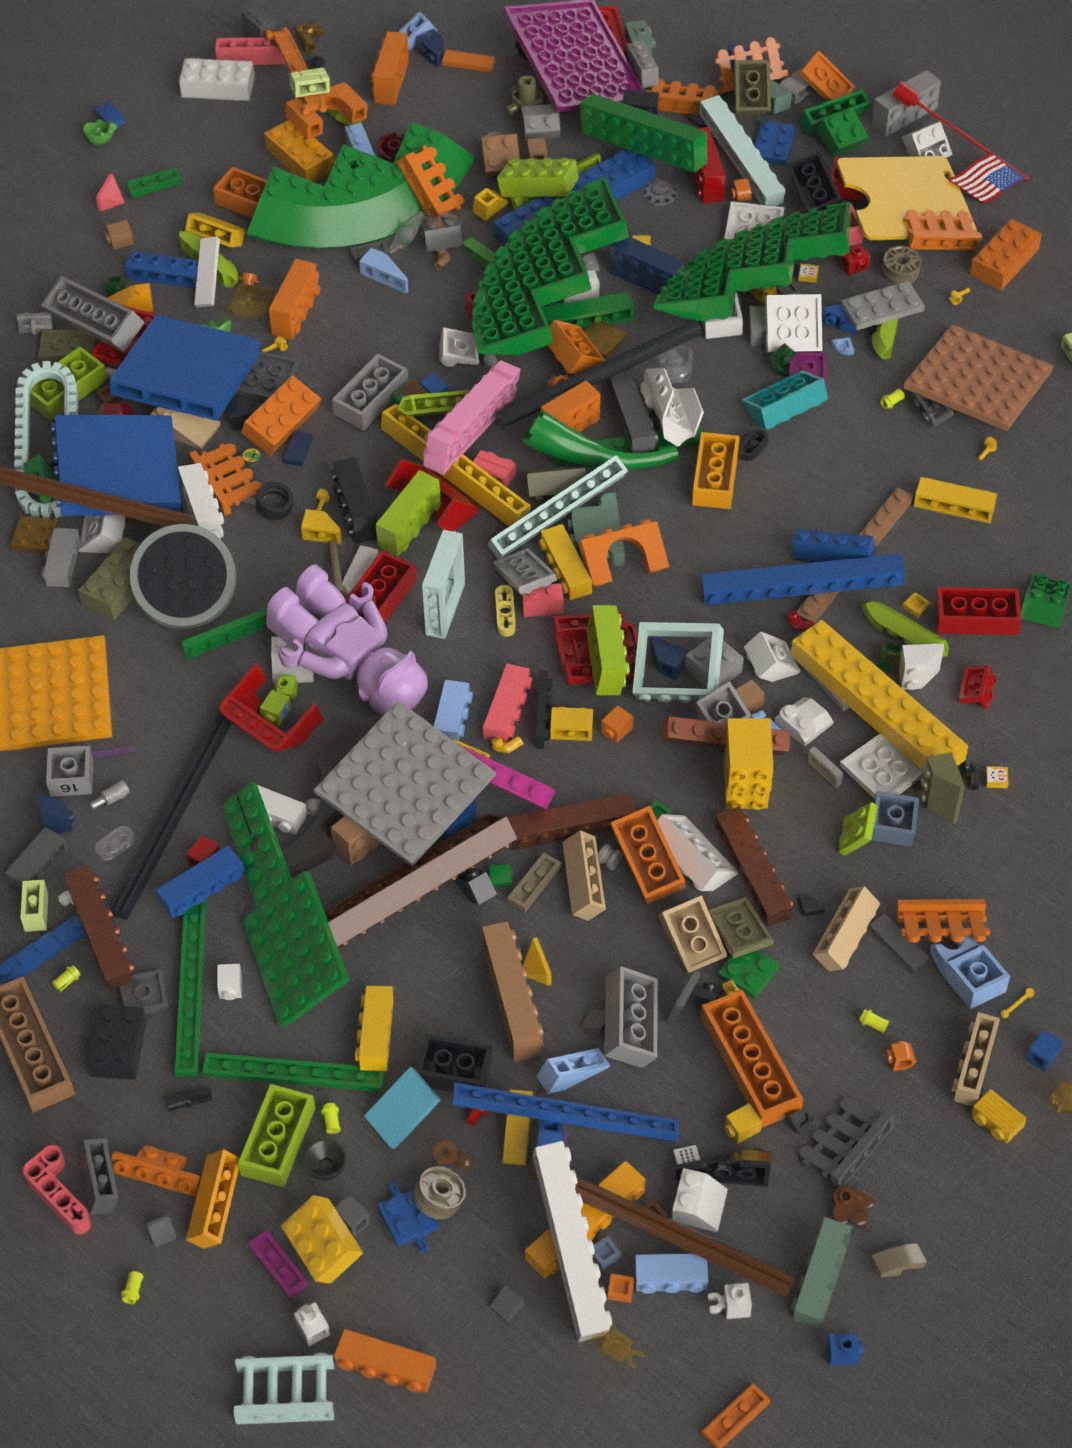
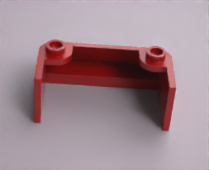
M400 459L385 483V486L396 489L401 493L419 470L438 479L441 489V506L432 514L439 519L436 526L443 530H457L480 510V507L436 472L404 459Z
M255 663L221 702L220 711L222 715L273 752L302 745L324 720L317 705L313 703L299 721L286 733L257 714L262 703L260 698L255 695V692L267 678L260 666Z

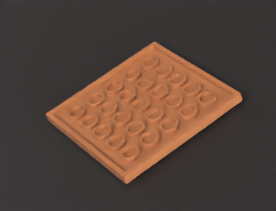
M951 325L905 381L904 389L918 393L930 400L1008 431L1051 374L1053 365L962 329L959 326Z

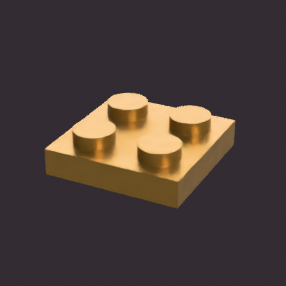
M20 516L10 544L11 550L45 554L50 548L49 537L53 535L54 528H59V521Z

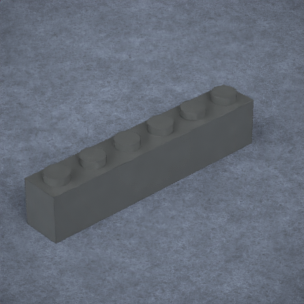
M628 369L607 379V384L632 453L655 450V442H658L656 430L653 431L652 418H648V407L644 406L643 394H639L640 387L639 383L635 382V372Z

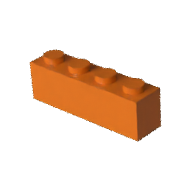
M344 1329L334 1354L336 1365L345 1371L355 1370L361 1372L367 1378H381L387 1384L394 1386L400 1384L415 1393L420 1391L427 1393L436 1369V1358L347 1329Z

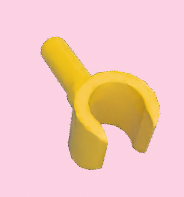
M966 288L959 292L953 290L951 292L952 297L949 300L953 305L959 304L962 301L961 296L970 292V289Z
M277 337L274 344L261 351L269 352L276 348L284 351L288 348V344H286L287 341L283 337Z
M992 436L985 440L984 445L986 448L979 455V461L990 451L994 452L996 450L997 441Z
M322 488L316 494V498L320 500L316 510L321 511L323 505L330 500L328 491Z
M733 979L722 984L727 995L740 990L735 985Z

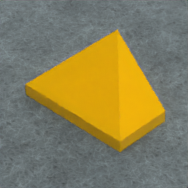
M533 938L523 963L527 977L544 985H551V971L538 938Z

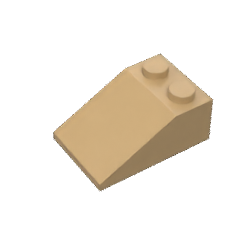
M158 406L151 413V415H172L174 440L199 450L203 449L221 425L218 420L214 421Z
M702 896L658 914L663 929L687 973L728 956Z

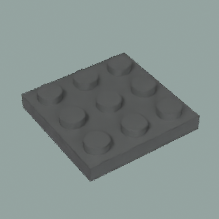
M260 351L259 358L234 395L266 401L292 375L295 377L300 367V360Z

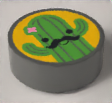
M249 448L242 453L246 466L254 467L261 463V452L258 449Z

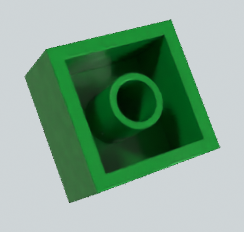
M853 107L823 118L817 127L832 158L862 147L868 139V135Z

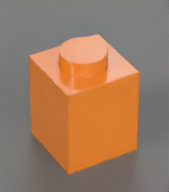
M618 705L601 720V733L605 738L611 739L615 743H618L633 729V716Z

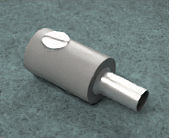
M121 780L100 792L101 797L91 802L90 806L93 810L104 803L109 806L119 799L125 798L130 793L127 784Z

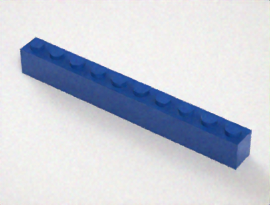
M902 554L702 574L705 605L905 585Z

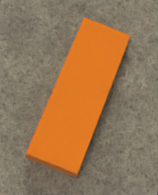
M446 50L442 59L443 66L492 73L496 58L493 56Z
M752 1383L701 1431V1435L713 1447L723 1448L770 1403V1399Z

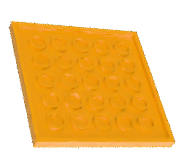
M104 635L0 648V751L113 737L106 640Z

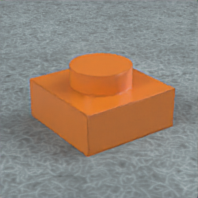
M611 1274L607 1300L631 1303L635 1277Z

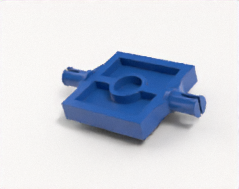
M396 1182L390 1183L387 1187L393 1197L378 1203L377 1209L396 1247L407 1242H416L420 1253H424V1250L427 1252L429 1246L424 1238L429 1233L439 1230L440 1225L437 1219L426 1216L418 1209L414 1202L413 1190L401 1193Z

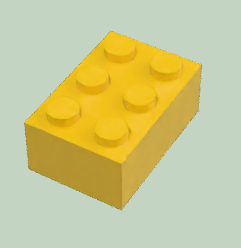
M313 1195L281 1225L316 1282L331 1284L363 1254V1251L328 1198Z

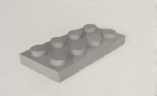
M909 281L841 300V306L856 330L922 312L925 307Z
M529 548L492 562L494 569L519 594L531 593L533 589L547 587L552 582L557 581L555 572Z

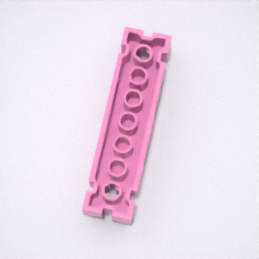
M500 360L495 366L491 367L487 375H483L481 381L475 384L469 393L464 395L463 400L460 403L457 402L451 412H447L445 418L437 423L433 431L428 432L425 438L427 445L423 452V466L443 475L451 467V463H455L497 418L496 412L505 409V406H508L515 399L516 383L519 380L520 368Z

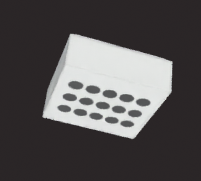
M696 1145L673 1151L676 1164L700 1160Z

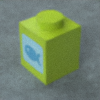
M271 690L260 706L261 717L279 727L292 709L290 697Z

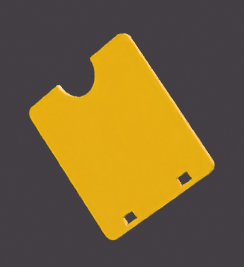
M945 157L840 158L836 164L844 186L862 192L869 201L868 207L856 210L855 213L862 233L868 240L910 239L911 236H908L907 233L909 230L908 222H904L903 219L910 209L915 210L918 216H923L925 210H932L935 216H940L943 210H948L952 216H957L960 210H964L971 217L960 188L945 178L944 174H948L949 178L954 177L950 164ZM920 222L922 229H926L925 223ZM972 222L973 230H977L974 222ZM938 223L939 229L943 230L942 223ZM955 223L956 230H960L959 224Z

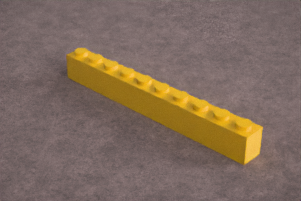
M397 404L382 412L381 429L424 461L423 452L427 445L425 438L431 430L413 416L405 415L398 409ZM463 454L455 463H451V467L444 475L441 474L509 527L530 513V504Z

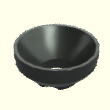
M329 1139L319 1140L311 1144L306 1150L304 1164L312 1177L318 1180H331L343 1172L346 1165V1153L344 1148L336 1141ZM328 1160L333 1163V1166L330 1170L325 1171L319 1167L321 1162Z

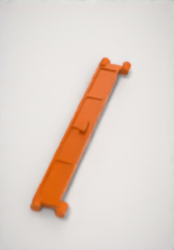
M283 27L278 32H271L269 29L265 31L268 40L274 38L290 72L308 70L290 31L286 27ZM321 94L302 97L305 104L301 106V109L305 115H308L311 110L320 109L321 112L327 111Z

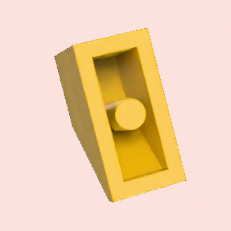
M306 509L301 525L302 539L325 543L335 540L337 544H341L340 528L324 511Z

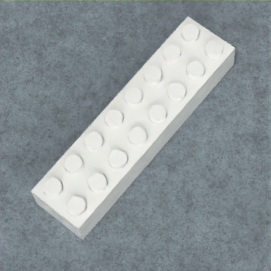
M563 1141L535 1147L533 1160L577 1341L581 1342L606 1336L612 1325L610 1312H605L604 1302L606 1301L604 1288H599L598 1278H600L598 1264H593L594 1246L592 1240H587L586 1234L589 1227L586 1216L582 1217L581 1215L583 1202L580 1193L576 1194L575 1191L577 1178L575 1171L570 1170L569 1167L571 1161L569 1147H564Z

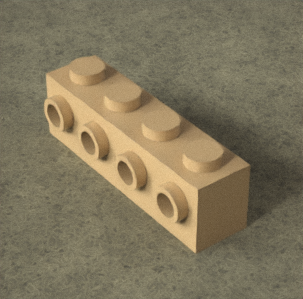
M580 830L563 841L572 915L589 921L606 910L596 837Z
M865 886L849 889L813 952V956L828 971L843 970L848 965V960L857 949L858 942L867 931V926L871 919L876 915L880 902Z
M978 1012L976 1022L970 1023L967 1035H971L970 1041H965L962 1052L966 1054L965 1060L960 1059L957 1073H961L960 1079L955 1078L951 1091L956 1093L955 1102L972 1107L978 1102L1000 1018Z

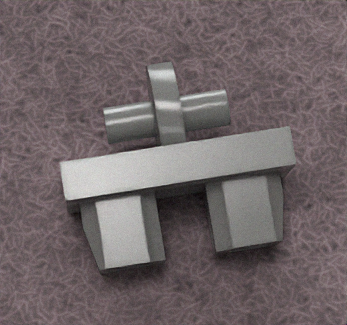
M51 313L17 314L19 334L32 333L37 335L42 330H53Z

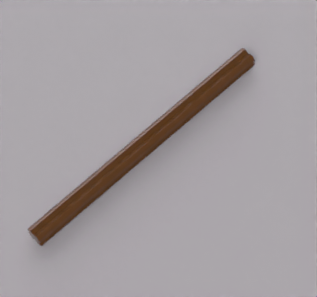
M0 466V485L163 527L176 524L192 525L194 516Z
M534 1165L530 1172V1178L539 1181ZM576 1176L577 1184H575L576 1194L580 1193L582 1202L779 1294L788 1296L795 1276Z

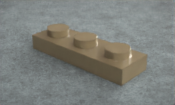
M543 853L508 896L507 902L526 912L560 870L561 862Z

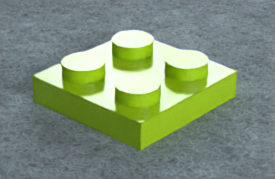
M870 802L844 818L843 831L839 839V853L846 856L871 841L878 805Z

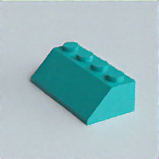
M802 370L742 399L741 403L757 426L764 429H772L778 423L786 422L797 414L805 413L811 407L821 405L822 402L828 400L824 379Z

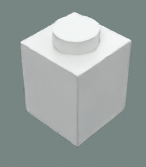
M240 964L218 965L217 989L220 999L233 1000L235 998H242Z

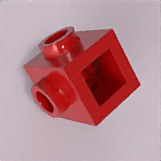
M861 244L850 247L849 253L841 256L840 265L848 276L868 269L870 255Z

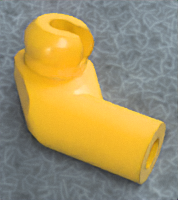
M519 736L509 742H503L501 738L495 737L492 739L491 744L494 751L508 754L522 746L523 741Z

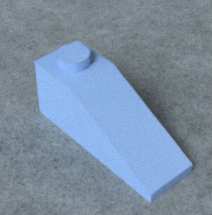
M418 12L399 33H407L409 51L417 47L418 36L432 29L437 31V29L421 12Z
M370 248L359 261L360 274L407 294L408 278L387 254Z
M596 1048L547 1059L536 1077L546 1092L550 1094L566 1090L609 1068L610 1064L600 1049Z

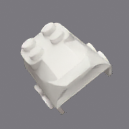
M665 368L646 369L644 381L640 384V391L645 398L644 402L648 408L654 409L658 416L664 438L678 447L686 439L695 437L704 413L694 388H673Z

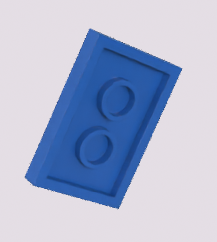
M762 120L754 147L759 150L763 160L767 163L786 166L796 133V125Z

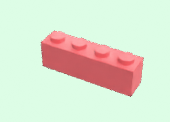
M267 37L216 38L217 60L253 62V65L286 64L274 38L268 40Z
M506 664L483 726L484 740L492 741L493 738L499 737L503 742H508L510 737H514L515 722L520 720L521 705L526 704L527 689H531L533 683L529 668Z

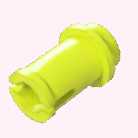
M896 389L891 394L882 396L880 404L884 409H891L894 404L903 400L905 395L901 389Z
M67 966L66 971L53 980L52 984L61 993L74 980L78 981V977L81 974L75 966Z
M865 1009L859 1020L863 1023V1026L866 1024L881 1033L885 1032L889 1024V1020L872 1013L871 1009L869 1011Z
M327 1103L323 1105L321 1114L325 1118L327 1134H335L341 1130L337 1114L339 1108L335 1103Z
M136 1271L129 1272L125 1290L121 1291L123 1302L135 1304L139 1300L140 1295L138 1292L143 1280L141 1273Z

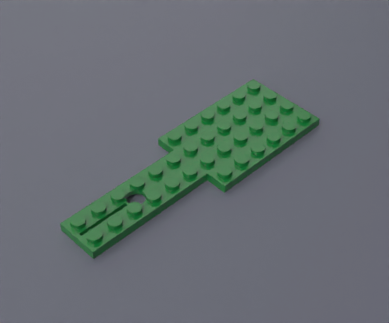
M251 781L223 803L221 807L257 905L253 911L242 918V922L278 1025L286 1028L349 981V977L311 875L303 871L292 880L259 788L256 783ZM259 836L261 840L257 844L258 850L252 852L250 848L251 842L255 837Z

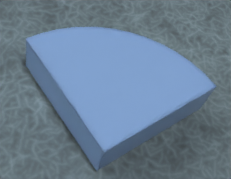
M850 337L831 340V346L837 352L844 355H854V348Z

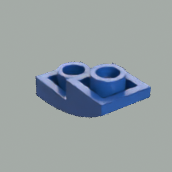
M110 101L94 108L96 115L102 118L104 122H114L117 128L126 122L122 114Z

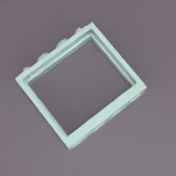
M442 531L423 581L425 632L427 636L446 638L463 592L465 572L462 533Z
M640 622L633 694L638 700H645L646 702L651 701V699H658L661 702L678 700L679 702L689 703L691 700L699 701L718 689L724 629L720 624ZM648 636L712 637L707 689L643 687Z

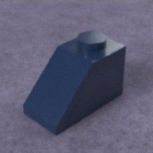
M43 795L37 796L46 828L57 834L73 831L71 822H75L72 809L68 810L66 802Z

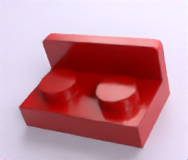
M989 665L965 668L958 698L961 704L981 703L984 709H989L990 701L993 700V687L997 681L996 675L992 672Z

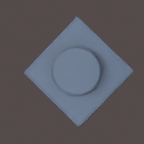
M609 1236L593 1245L595 1252L593 1258L602 1270L622 1257V1253Z

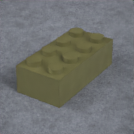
M127 537L120 542L78 590L82 606L113 621L120 615L134 598L130 587V568L135 552L141 544Z

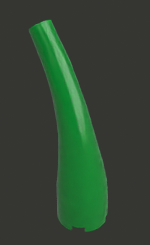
M542 409L538 412L541 417L538 416L537 419L533 420L525 434L528 439L524 438L522 440V443L547 456L589 468H598L616 455L627 470L651 468L679 460L678 451L674 444L657 447V451L649 453H625L609 450Z

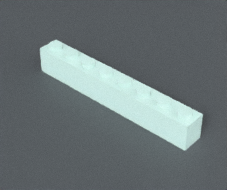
M719 95L700 101V116L742 178H748L751 191L759 203L767 206L782 204L785 195L784 186L780 185L775 173H772L769 169L768 163L763 160L759 150L754 147L751 138L747 137L742 125H739L736 121L735 115L730 112L726 102Z
M614 456L490 539L487 544L497 559L505 557L541 533L542 530L547 529L571 513L575 508L580 507L623 478L628 470L618 456Z

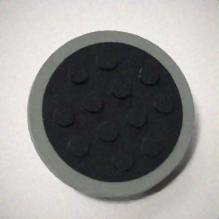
M190 524L166 526L149 535L135 552L130 568V587L138 606L153 621L172 629H194L212 622L227 608L236 586V567L226 545L207 529Z

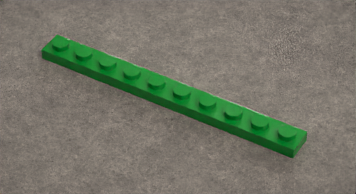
M207 898L183 914L175 1060L176 1077H196L199 1075Z

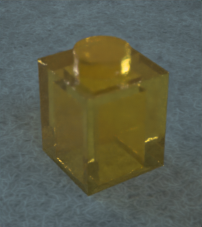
M1059 1082L1057 1090H1053V1104H1057V1113L1072 1114V1082Z

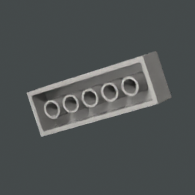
M63 276L60 277L41 304L54 318L123 353L145 323L134 311Z

